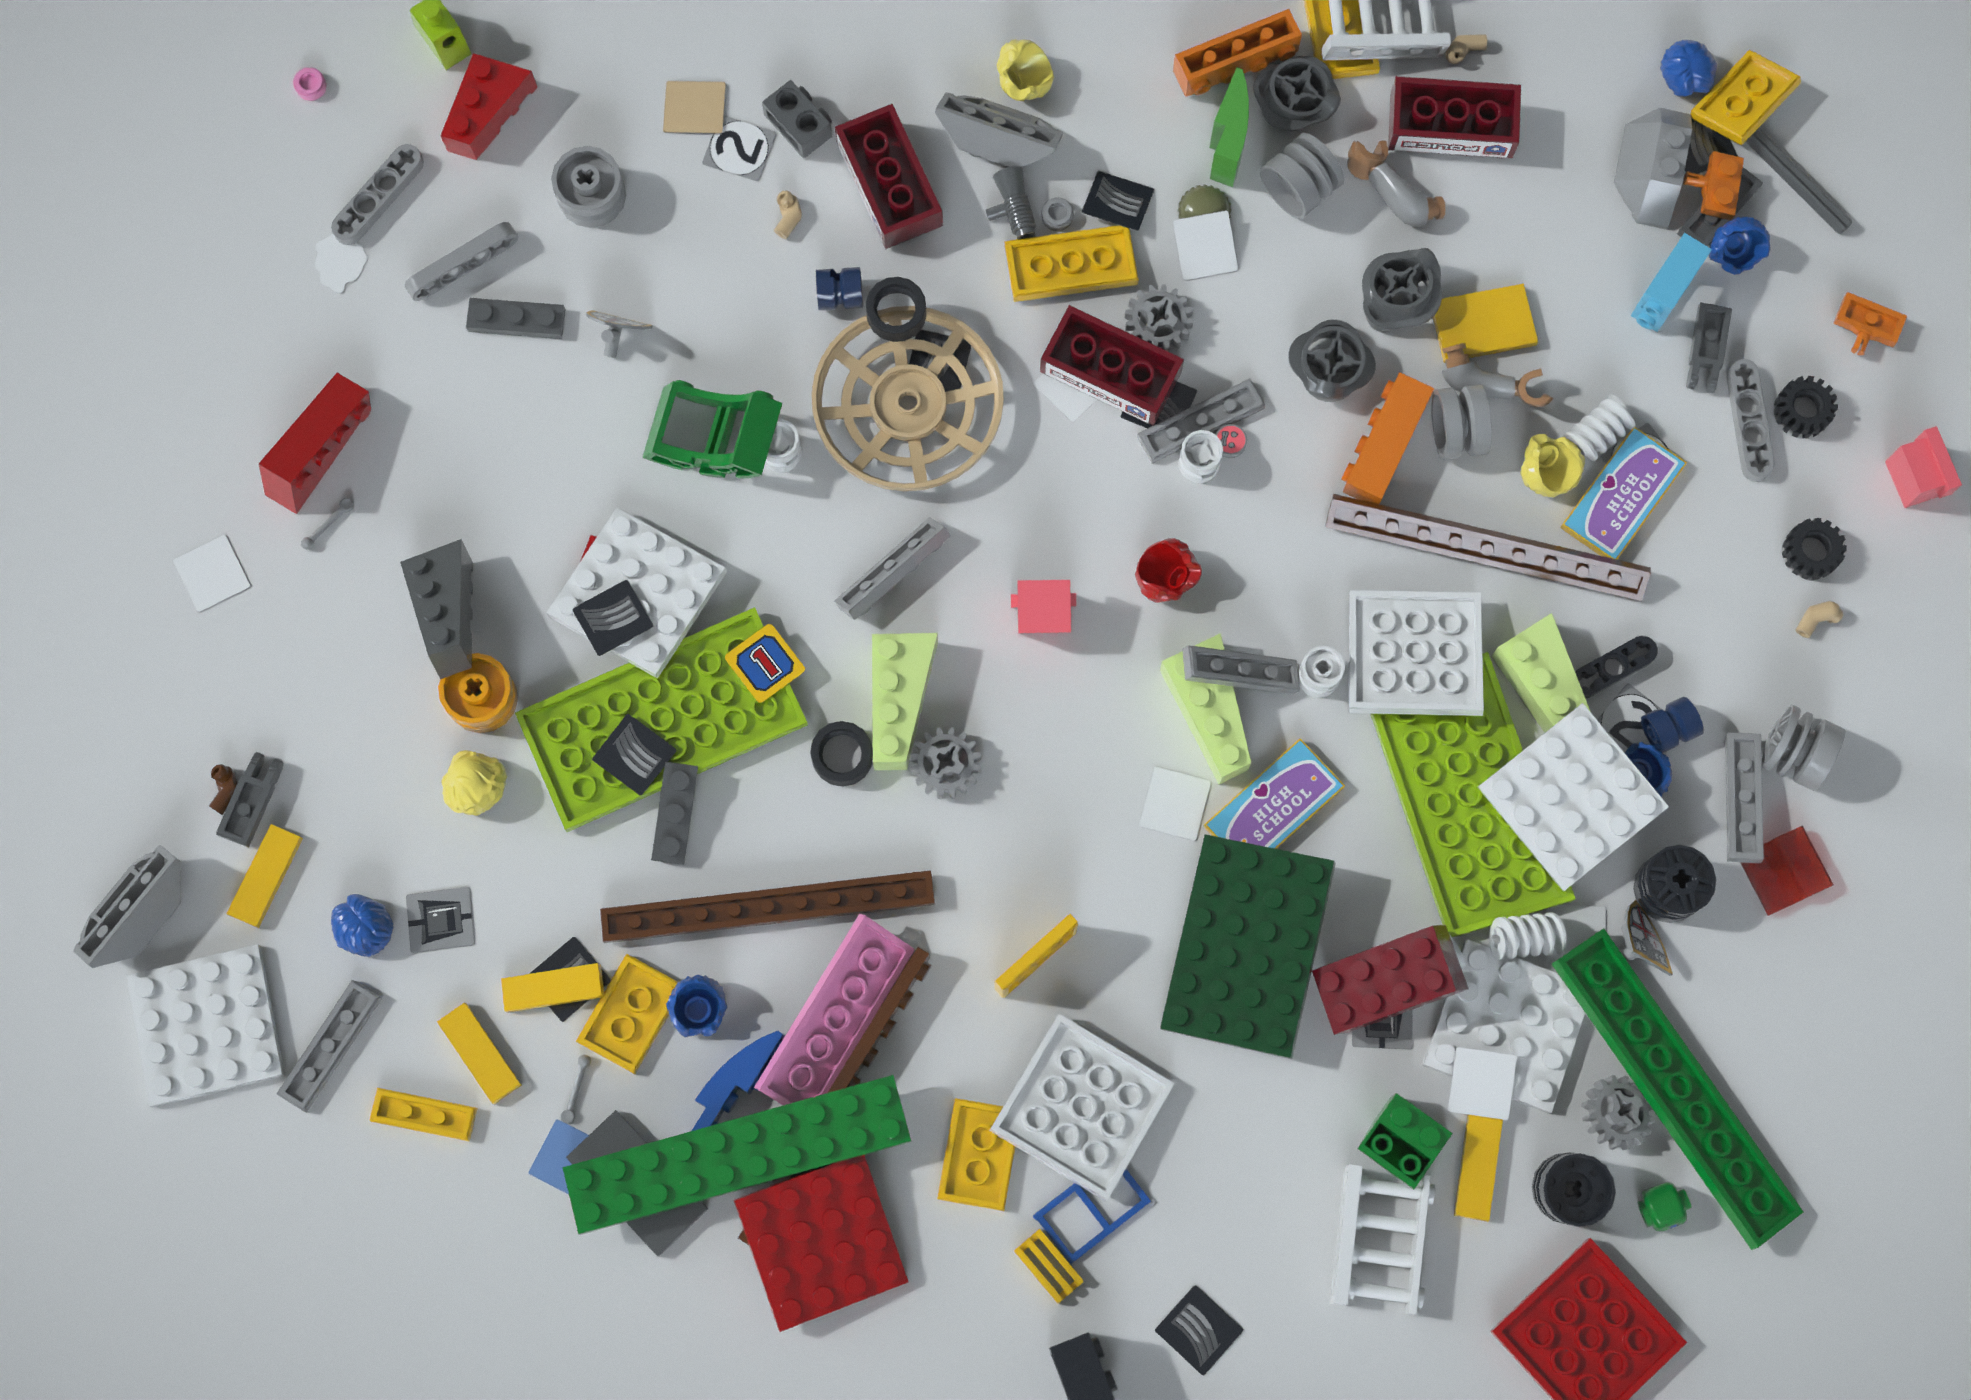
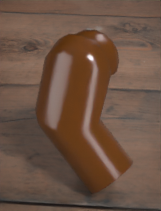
M218 764L211 771V778L216 781L218 793L209 804V807L223 815L238 783L235 772L231 767Z

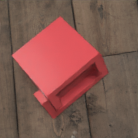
M1937 426L1924 430L1914 442L1900 446L1885 461L1904 508L1937 497L1940 499L1952 495L1962 486Z
M1070 580L1017 581V594H1011V608H1017L1018 634L1071 632V607H1076V593H1071Z

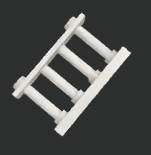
M1329 0L1333 34L1329 35L1321 48L1322 59L1442 58L1451 45L1450 33H1438L1435 30L1431 0H1418L1422 33H1409L1405 31L1401 0H1388L1393 33L1379 34L1375 31L1371 0H1359L1363 34L1349 35V33L1345 32L1342 1Z
M1349 1164L1345 1166L1330 1303L1348 1305V1298L1354 1299V1296L1406 1303L1405 1314L1416 1315L1417 1308L1422 1309L1425 1290L1419 1286L1428 1205H1433L1435 1185L1430 1184L1431 1176L1424 1175L1414 1190L1402 1183L1367 1179V1175L1362 1174L1363 1166ZM1368 1192L1417 1199L1415 1220L1364 1213L1363 1209H1358L1359 1196L1365 1195ZM1362 1227L1412 1233L1411 1254L1362 1248L1359 1243H1354L1356 1229L1361 1230ZM1358 1261L1410 1268L1408 1288L1356 1282V1278H1351L1352 1264H1358Z

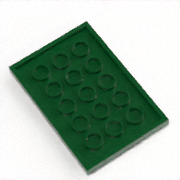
M1205 834L1160 1029L1292 1059L1336 862Z

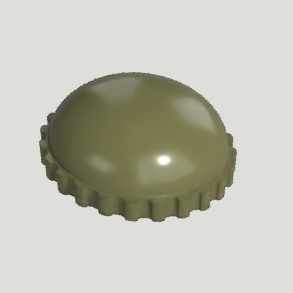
M1197 185L1196 188L1192 187L1190 191H1186L1185 195L1181 197V201L1178 204V217L1183 219L1228 211L1230 219L1231 203L1228 201L1229 198L1219 188H1214L1212 185Z

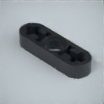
M1647 636L1635 637L1576 670L1575 673L1579 682L1582 679L1581 675L1588 679L1598 671L1600 676L1590 685L1591 690L1587 686L1581 687L1585 698H1590L1650 665L1658 654V648L1654 640ZM1637 645L1640 648L1646 647L1649 652L1645 655L1646 659L1641 655L1629 662L1627 657L1637 650ZM1608 659L1618 660L1622 665L1621 674H1609L1605 669V662Z

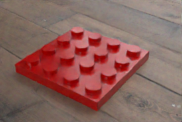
M865 1155L811 1170L733 1200L779 1332L908 1283Z
M1591 1238L1583 1242L1490 1331L1552 1400H1629L1687 1344L1685 1339Z

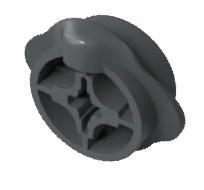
M1297 56L1280 64L1270 65L1258 74L1253 84L1254 95L1265 120L1272 127L1282 131H1297L1314 123L1324 122L1335 114L1341 103L1339 90L1334 83L1329 68L1324 62L1311 56ZM1287 75H1295V76H1298V77H1294V78H1293V77H1289V76H1287ZM1297 109H1302V110H1305V111H1307V112H1298V111H1295V110H1297Z
M1421 248L1386 253L1375 258L1368 265L1362 279L1363 309L1369 325L1374 330L1383 331L1416 327L1427 323L1436 315L1442 302L1441 270L1435 254L1430 249ZM1421 281L1427 287L1424 295L1419 293L1418 284ZM1381 284L1385 287L1386 295L1383 298L1377 294Z
M1341 320L1323 321L1310 331L1301 334L1293 341L1288 353L1289 364L1293 372L1303 382L1306 390L1316 399L1325 402H1336L1346 398L1353 391L1369 383L1375 373L1376 362L1373 353L1361 340L1356 329ZM1323 338L1331 339L1327 349L1308 350L1317 340ZM1342 342L1347 343L1351 347L1356 360H1353V356L1343 352ZM1335 348L1333 356H1335L1334 360L1337 363L1329 373L1330 362L1327 358ZM1307 361H1310L1311 365L1317 366L1321 370L1322 380L1313 375ZM1348 370L1356 371L1355 375L1348 381L1333 383L1336 373L1348 372Z

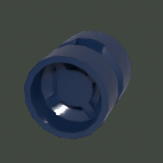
M860 267L842 268L840 273H836L834 269L816 270L818 310H835L839 304H842L845 309L863 308Z
M1684 696L1668 703L1665 711L1663 709L1654 710L1641 717L1642 729L1647 740L1662 753L1678 746L1679 740L1686 743L1704 733L1703 722L1696 707Z

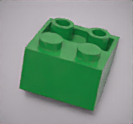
M1395 1093L1389 1098L1375 1118L1357 1149L1414 1190L1453 1133L1402 1096Z

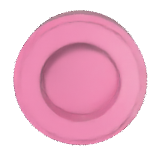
M315 68L301 69L293 79V86L297 94L304 100H317L326 91V81L322 73Z

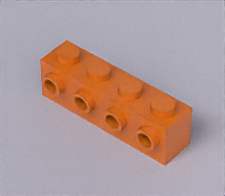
M1286 9L1175 54L1173 73L1185 97L1192 94L1202 95L1209 91L1212 86L1222 82L1224 84L1230 83L1237 67L1243 69L1244 73L1249 71L1259 72L1271 62L1279 59L1280 61H1285L1292 58L1299 50L1302 34L1290 10Z
M1400 372L1395 382L1388 380L1381 395V398L1386 401L1382 409L1375 407L1367 424L1373 428L1368 437L1365 435L1361 436L1354 451L1359 454L1355 465L1349 462L1341 480L1346 482L1343 493L1359 500L1380 504L1434 391L1433 387Z

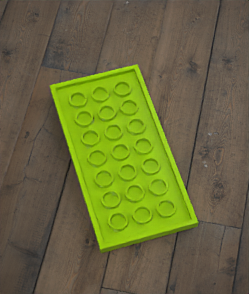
M755 607L684 638L658 679L631 663H627L515 712L566 832L661 791L664 768L643 795L640 796L592 760L593 756L627 714H630L676 748V753L668 762L698 766L697 774L808 725L790 683L764 702L759 703L725 660V655L764 627Z
M1488 652L1482 653L1484 705L1482 716L1370 714L1442 925H1446L1452 938L1490 927L1498 917L1508 918L1510 916L1530 915L1572 902L1576 899L1571 886L1562 891L1478 788L1480 784L1523 751Z

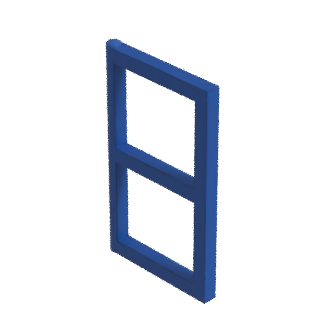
M1125 1169L1122 1176L1141 1201L1110 1225L1082 1190L1081 1186L1076 1183L1072 1184L1033 1215V1218L1040 1223L1070 1264L1151 1202L1127 1169ZM1073 1192H1076L1104 1230L1075 1253L1071 1254L1043 1216Z

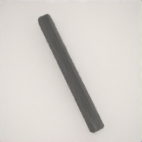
M1760 128L1749 137L1746 143L1836 233L1841 234L1850 227L1852 220Z

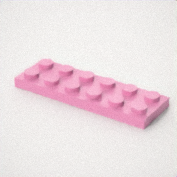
M859 914L754 1088L782 1106L828 1093L915 949L866 915Z

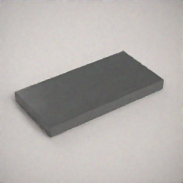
M615 1110L566 1158L571 1164H576L644 1145L647 1142ZM700 1201L626 1223L659 1257L708 1208Z

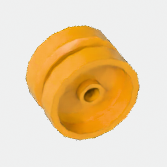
M472 653V668L440 679L438 685L440 702L449 716L465 730L476 733L492 732L505 725L514 714L518 702L517 687L509 673L500 662L492 656ZM478 691H482L480 695L475 696Z

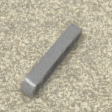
M404 144L395 149L334 218L331 229L339 243L352 245L358 242L423 168L424 161L420 151L415 146ZM405 156L407 158L413 157L414 163L406 162L404 164L402 158ZM396 167L398 171L401 169L403 176H400L393 168ZM389 176L396 179V184L392 189L383 190L380 188V182L383 178ZM369 199L376 202L374 210L369 213H363L359 210L360 204L364 200ZM353 213H355L356 216H357L360 220H362L361 223L358 221L357 218H356V219L353 218V216H352ZM344 225H345L346 227H350V226H351L352 229H353V232H351V233L344 232V233H343L342 230H341V227L344 226Z
M509 222L500 223L411 276L406 281L405 288L414 301L423 300L512 247L517 242L518 235Z
M1740 359L1733 363L1728 370L1727 385L1741 470L1747 479L1759 482L1767 478L1772 472L1774 458L1758 367L1753 361ZM1740 369L1743 370L1744 374L1750 375L1745 381L1746 389L1742 391L1740 390L1744 386L1743 378L1736 376ZM1740 399H1752L1755 402L1756 410L1751 413L1743 411L1739 405ZM1747 428L1757 429L1760 432L1761 440L1757 443L1748 441L1744 435ZM1762 448L1763 450H1760L1757 454V460L1759 464H1764L1765 467L1758 472L1757 467H1751V464L1756 459L1755 451Z

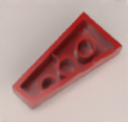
M338 372L332 377L259 462L258 465L265 496L297 515L359 424L369 416L371 403L368 390Z

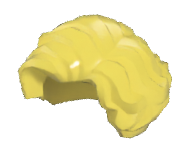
M1013 39L1001 47L997 70L1000 74L999 79L1002 90L1016 101L1042 98L1050 90L1054 79L1051 64L1043 50L1033 41L1026 39Z
M1546 434L1532 436L1529 445L1525 449V460L1520 471L1525 486L1536 494L1552 498L1559 494H1565L1572 488L1577 487L1585 464V457L1581 454V450L1577 445L1566 437L1553 439Z
M470 750L459 751L453 756L448 772L441 780L444 802L456 813L478 816L485 811H489L503 796L507 779L505 767L495 757L490 758L482 753Z

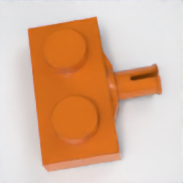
M1713 151L1709 156L1708 169L1705 175L1689 171L1685 173L1684 185L1701 188L1703 198L1701 214L1732 220L1735 217L1744 158Z
M1847 292L1843 297L1833 324L1848 329L1857 335L1851 352L1855 354L1858 351L1857 355L1862 356L1865 354L1869 340H1875L1893 348L1897 344L1907 315Z

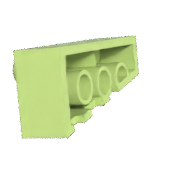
M1552 613L1500 645L1491 656L1544 733L1582 703L1590 711Z
M938 633L872 634L874 770H907L917 725L938 646Z
M1221 633L1195 645L1224 650ZM1183 651L1163 660L1160 672L1218 784L1220 785L1248 771L1251 759L1234 687L1186 681Z

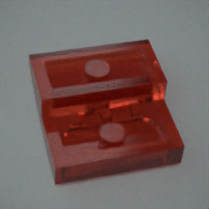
M1803 825L1764 843V860L1762 863L1740 862L1768 916L1834 885Z

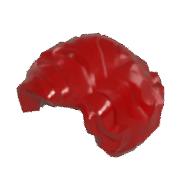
M1167 538L1148 547L1137 563L1135 572L1142 595L1154 603L1180 599L1183 593L1193 588L1202 576L1201 565L1196 561L1188 545L1176 538Z

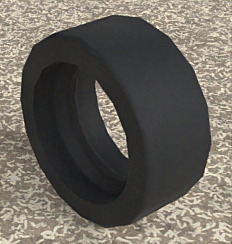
M890 277L876 283L869 291L865 302L867 321L872 331L882 339L892 342L906 341L916 336L923 328L927 317L926 301L922 290L911 280L902 277ZM896 293L909 296L915 304V313L909 322L903 325L892 326L881 321L877 307L883 297Z
M844 721L829 723L820 729L812 740L810 754L813 767L820 778L831 785L841 787L854 785L865 778L872 767L873 750L871 740L866 732L854 723ZM840 735L850 736L855 739L860 745L862 752L858 765L851 771L844 773L834 772L828 768L822 755L826 743L833 737Z

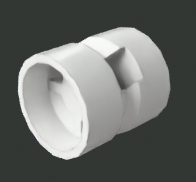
M778 419L765 466L772 471L786 472L793 469L799 463L802 451L798 431L794 425L787 420Z
M1199 430L1192 432L1185 438L1182 443L1178 464L1180 472L1185 479L1192 483L1201 484L1209 482L1216 476L1223 455L1222 442L1217 435L1210 431Z
M1318 646L1311 649L1305 655L1299 668L1298 676L1299 685L1307 695L1320 698L1334 692L1345 671L1344 660L1341 654L1328 646Z

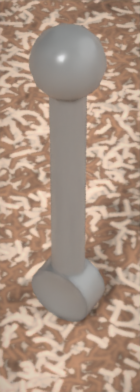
M348 498L342 499L339 503L340 507L310 537L302 539V548L305 550L312 549L314 541L339 516L353 509L352 501Z
M581 1055L578 1059L579 1069L567 1110L561 1114V1120L567 1124L572 1123L575 1119L573 1109L585 1069L591 1064V1058L588 1055Z

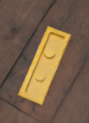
M270 824L226 914L259 928L303 838Z
M599 963L501 978L504 1012L507 1013L604 997L602 969Z
M464 1002L437 1021L493 1105L522 1086L467 1003Z
M377 1088L369 1121L470 1142L478 1108Z
M1467 1115L1454 1216L1486 1222L1490 1220L1502 1119Z

